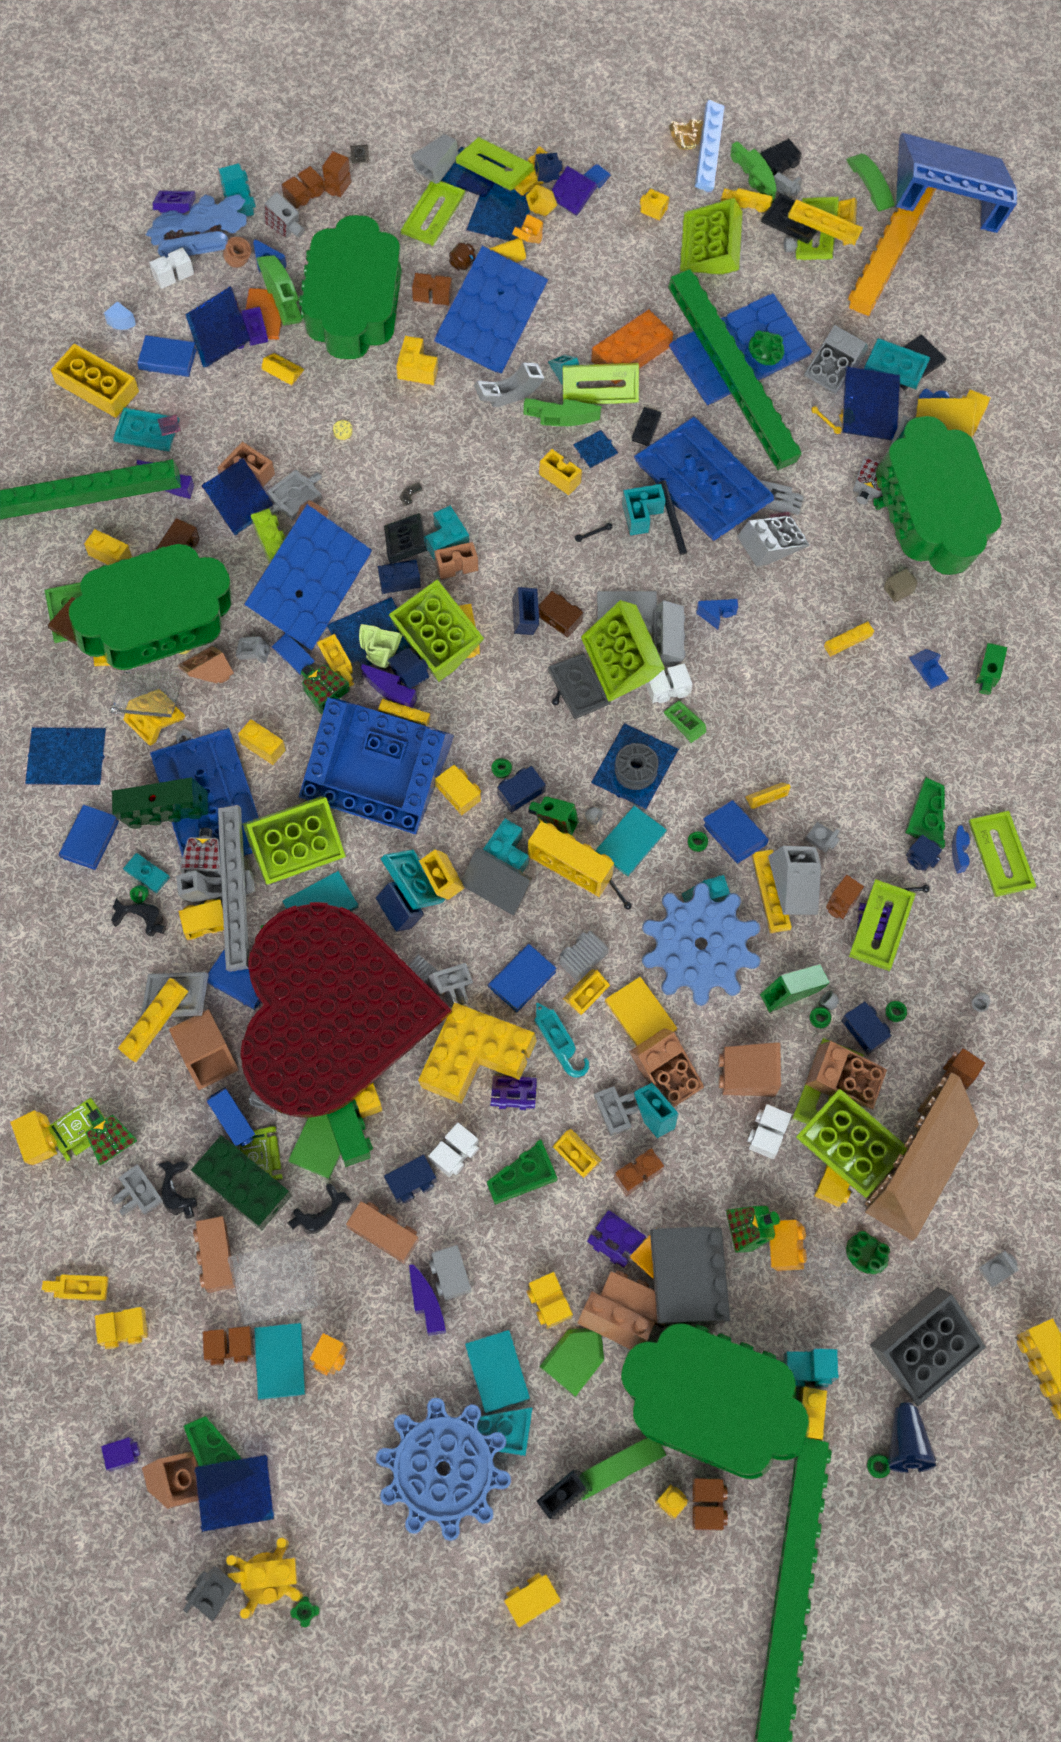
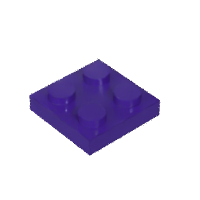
M566 166L551 191H553L556 203L577 216L596 189L597 184L571 167Z
M159 190L152 202L153 210H159L161 213L169 211L186 213L190 211L196 199L195 191Z

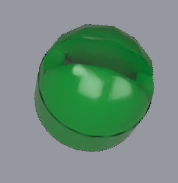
M137 885L130 891V897L135 903H142L149 896L147 887L143 885Z

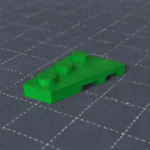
M927 777L923 779L905 830L906 834L917 839L923 834L929 840L935 841L942 849L945 848V822H943L945 785Z
M540 1139L535 1143V1146L527 1152H523L516 1161L509 1166L507 1165L486 1183L496 1205L556 1182L558 1178L544 1144Z
M206 1416L183 1426L210 1495L255 1474Z

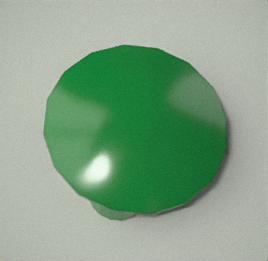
M756 331L750 339L749 351L757 362L764 365H775L784 356L783 338L778 334L774 335L769 332Z
M859 1231L857 1235L852 1236L847 1241L846 1253L851 1264L859 1271L866 1274H878L883 1272L888 1266L890 1248L887 1244L881 1243L875 1237L870 1236L866 1231Z

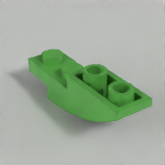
M736 141L731 147L730 156L732 161L738 163L743 168V171L749 174L748 182L751 188L756 189L760 194L772 196L773 203L777 190L771 169L755 148L749 152Z
M275 255L258 257L257 262L268 294L272 293L283 326L300 323L302 318L296 303L299 298L287 271Z
M525 398L523 415L541 418V425L577 426L600 420L601 406L564 399L563 405H559L554 402L549 403Z

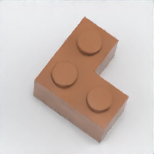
M243 441L217 467L220 481L235 491L247 478L263 488L275 475L273 462Z

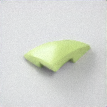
M361 624L359 641L361 648L365 649L367 653L366 658L374 665L386 669L389 665L387 660L395 655L402 635L398 632L381 630L379 627Z

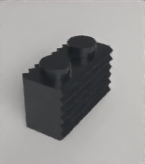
M789 138L760 152V155L771 169L773 176L778 172L782 174L789 168H796L800 163L802 154Z
M572 1470L536 1501L548 1519H559L560 1516H563V1513H567V1510L574 1507V1504H578L581 1498H585V1494L589 1495V1491H592L593 1488L580 1470Z

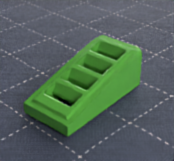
M677 701L664 711L667 718L690 743L707 732L705 723L680 701ZM678 710H682V712L679 713L677 716L673 715ZM686 715L687 717L680 722L679 720ZM690 721L693 722V723L690 724L688 727L685 726V725L688 724Z

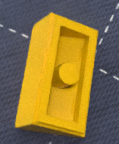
M520 238L489 248L490 251L492 250L516 263L526 259L523 241Z
M276 353L264 357L261 366L262 370L290 385H293L305 370Z
M779 783L745 796L750 808L754 809L788 796L791 786L787 783Z
M591 969L568 992L563 1000L582 1015L606 991L610 984L598 970Z
M572 1129L567 1130L552 1146L582 1178H585L602 1161Z

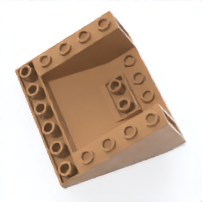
M951 1073L947 1078L942 1077L940 1082L922 1101L917 1110L920 1113L915 1125L918 1130L914 1136L910 1134L905 1142L906 1152L904 1155L899 1154L893 1164L896 1167L893 1175L888 1173L886 1178L883 1179L881 1184L879 1183L865 1202V1205L868 1206L865 1213L911 1241L915 1240L979 1125L961 1078L954 1073Z

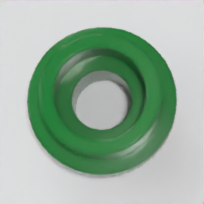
M499 758L492 763L491 770L494 776L506 778L512 772V765L507 759ZM503 765L505 769L501 770L498 766Z
M699 831L691 833L687 840L688 847L695 852L704 851L708 846L707 836ZM696 839L700 840V841H701V844H700V845H696V844L694 843V840H696Z
M892 1001L886 1006L885 1014L890 1021L901 1022L907 1016V1008L900 1001ZM892 1009H898L900 1014L894 1015Z
M817 1007L810 1013V1023L818 1029L826 1028L831 1022V1014L826 1008ZM822 1015L824 1017V1021H818L816 1016Z
M883 1454L872 1455L867 1461L869 1474L877 1479L886 1477L890 1473L888 1458ZM876 1462L882 1463L883 1468L881 1471L875 1469L874 1465Z

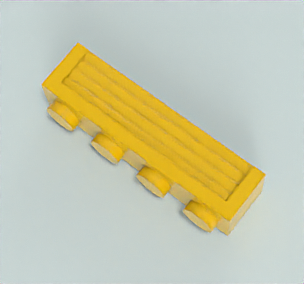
M867 621L826 641L824 648L831 657L872 637L874 629Z
M385 699L381 700L378 708L379 712L424 726H428L431 719L430 713Z

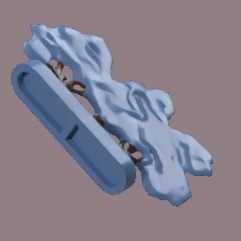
M205 194L199 203L191 207L190 213L187 215L177 211L162 213L153 221L152 227L147 230L146 235L151 237L153 245H159L158 254L166 258L169 253L182 247L188 256L224 250L228 238L225 233L220 231L226 230L229 233H236L242 226L246 225L247 215L237 212L245 203V200L240 195L226 197L217 205L213 197ZM174 230L176 232V236H171L169 231ZM186 232L194 233L192 236L181 237Z

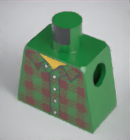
M987 643L979 656L975 683L980 684L979 693L990 695L992 687H995L999 682L1008 647Z
M307 665L301 671V674L305 677L302 681L303 690L320 714L324 711L327 697L340 699L350 691L349 682L325 665H321L317 670Z
M546 796L541 804L532 801L529 806L528 812L537 816L539 824L541 821L546 824H553L563 834L573 835L579 823L574 803Z
M97 1108L86 1115L93 1127L85 1133L100 1166L137 1142L134 1135L113 1114L104 1119Z
M749 1206L726 1210L735 1253L752 1252L775 1238L773 1226L779 1224L780 1218L777 1212H770L768 1206Z

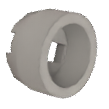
M785 237L784 251H795L798 246L797 240L793 237Z
M187 729L178 731L176 734L177 744L185 742L183 735L187 737L185 741L193 739L192 733Z
M596 807L589 808L585 813L586 820L593 825H597L603 815V811Z
M828 991L821 997L820 1004L828 1010H833L837 1008L839 998L833 991Z
M978 993L974 996L972 1007L975 1010L984 1012L989 1008L990 997L987 994Z

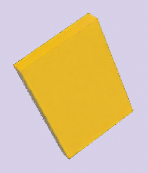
M918 398L916 418L923 416L935 417L942 421L948 430H961L973 438L977 400L976 398Z
M641 977L605 999V1003L636 1046L664 1028L673 1032L678 1029Z

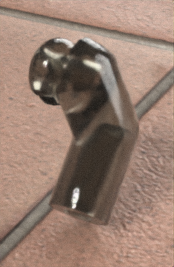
M420 482L403 489L399 497L400 501L402 500L403 506L412 504L411 496L423 491Z

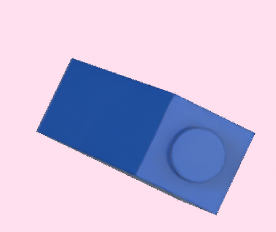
M226 1087L206 1099L235 1146L240 1144L243 1147L253 1140L252 1136L255 1135V1132Z

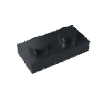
M644 407L632 435V441L650 446L662 412Z

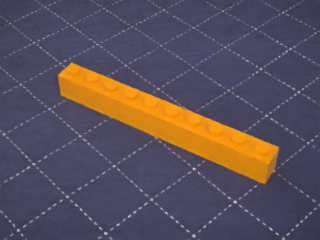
M927 187L913 211L897 208V212L894 211L890 220L891 225L887 224L883 233L885 235L884 238L880 237L876 246L878 248L877 251L873 250L869 259L871 261L870 264L866 263L862 272L863 277L859 276L855 285L856 290H852L849 295L850 309L870 316L936 188Z

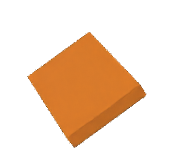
M249 288L245 310L260 307L268 339L279 340L282 321L272 293L268 294L267 289ZM245 326L242 327V331H246Z

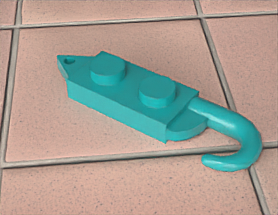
M536 1003V1018L534 1022L564 1071L574 1078L584 1076L589 1070L588 1059L584 1058L585 1064L582 1070L573 1069L569 1059L573 1057L576 1051L574 1042L554 1009L550 1010Z

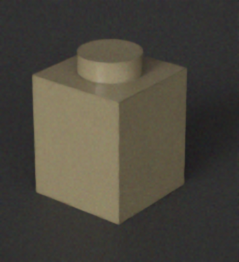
M906 568L887 578L884 589L895 603L914 593L918 583L915 576L910 574Z

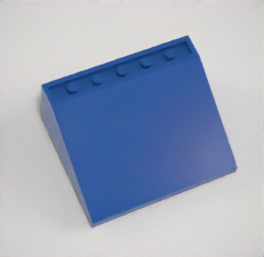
M901 133L898 149L896 207L913 211L927 187L944 190L981 200V229L998 233L1017 205V188L1003 160L990 155Z
M327 697L299 798L312 800L318 797H326L331 808L416 835L435 789V778L441 774L454 735L341 699Z

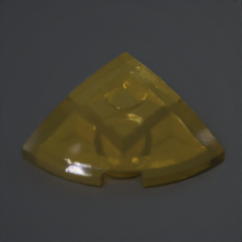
M691 119L688 124L671 122L669 125L670 132L680 150L693 149L699 145L703 121Z

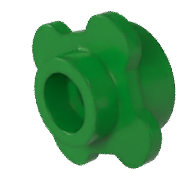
M303 1596L299 1600L300 1603L291 1609L290 1615L300 1622L301 1627L307 1628L310 1626V1621L313 1617L319 1615L320 1609L310 1602L309 1597ZM304 1609L307 1610V1614H303Z

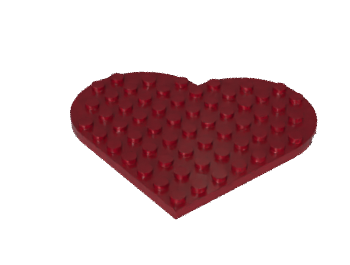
M310 902L308 905L298 907L295 905L276 914L261 928L255 937V942L249 954L248 969L251 984L263 1006L250 1020L242 1040L241 1061L243 1072L252 1091L270 1108L289 1116L302 1118L327 1115L353 1101L452 1013V1010L356 914L343 907L339 908L322 902Z

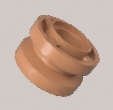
M230 238L223 251L224 260L228 265L235 268L244 266L251 255V246L244 238Z

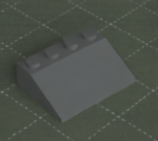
M686 1227L651 1229L650 1238L657 1324L716 1325L731 1321L722 1228Z
M939 1287L934 1289L870 1344V1347L883 1366L917 1406L921 1405L986 1348L952 1293Z

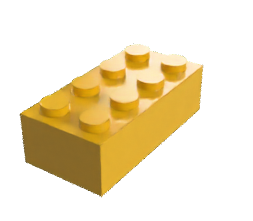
M75 343L50 369L57 385L115 418L118 417L123 408L139 392L133 376Z
M541 821L528 840L527 855H529V858L598 897L601 896L613 876L614 862L609 856L605 854L600 855L590 845L577 842L572 835L568 833L563 834L553 824H546Z
M1052 1318L1018 1334L1019 1340H1017V1345L1022 1353H1026L1030 1361L1028 1366L1033 1375L1038 1376L1041 1382L1039 1386L1042 1394L1046 1398L1049 1397L1053 1405L1051 1406V1411L1057 1420H1061V1333Z

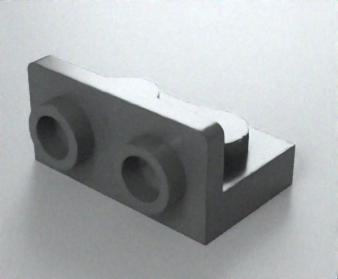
M216 1566L208 1573L203 1571L195 1581L197 1587H194L185 1598L188 1601L183 1609L185 1613H188L195 1606L213 1622L223 1609L237 1584Z

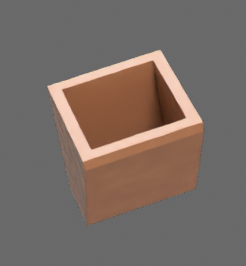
M209 1009L204 1011L202 1016H194L169 1028L198 1090L239 1071Z
M780 1043L724 1047L722 1054H719L718 1066L722 1067V1075H719L718 1087L722 1088V1095L776 1096L781 1087Z

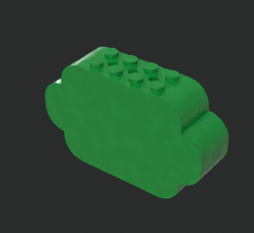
M350 215L342 218L335 228L322 229L314 234L311 239L310 250L306 251V261H308V264L304 265V276L306 278L302 280L303 295H300L299 305L302 307L301 318L304 319L308 336L315 341L325 342L329 354L339 359H358L368 352L370 345H383L394 334L402 273L399 262L400 244L394 235L380 232L378 223L371 217Z
M923 416L910 420L876 468L877 485L883 494V502L887 506L890 522L893 523L896 539L899 540L903 552L912 560L919 562L929 561L933 569L941 574H959L966 571L986 548L989 539L999 529L1002 523L1001 512L974 440L961 430H948L944 423L935 417Z
M175 544L161 547L155 551L141 553L136 557L122 559L119 562L103 565L88 572L81 580L82 596L76 598L69 607V617L77 646L84 654L92 657L104 656L107 663L113 668L130 670L215 641L221 633V617L230 610L232 604L230 577L222 562L211 557L199 558L196 551L187 545Z
M687 1324L672 1325L662 1332L657 1343L643 1342L634 1346L627 1354L623 1364L621 1380L624 1388L635 1401L633 1406L634 1421L648 1439L748 1480L764 1476L770 1470L774 1459L788 1461L797 1457L802 1452L809 1434L808 1413L801 1402L795 1399L796 1384L791 1369L785 1363L777 1360L776 1355L767 1351H763L762 1354L753 1350V1346L744 1342H740V1345L731 1342L732 1338L721 1333L715 1336L709 1333L708 1328L697 1324L695 1327Z

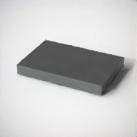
M584 653L548 667V672L574 719L611 704Z
M478 847L461 882L466 889L514 916L533 878Z

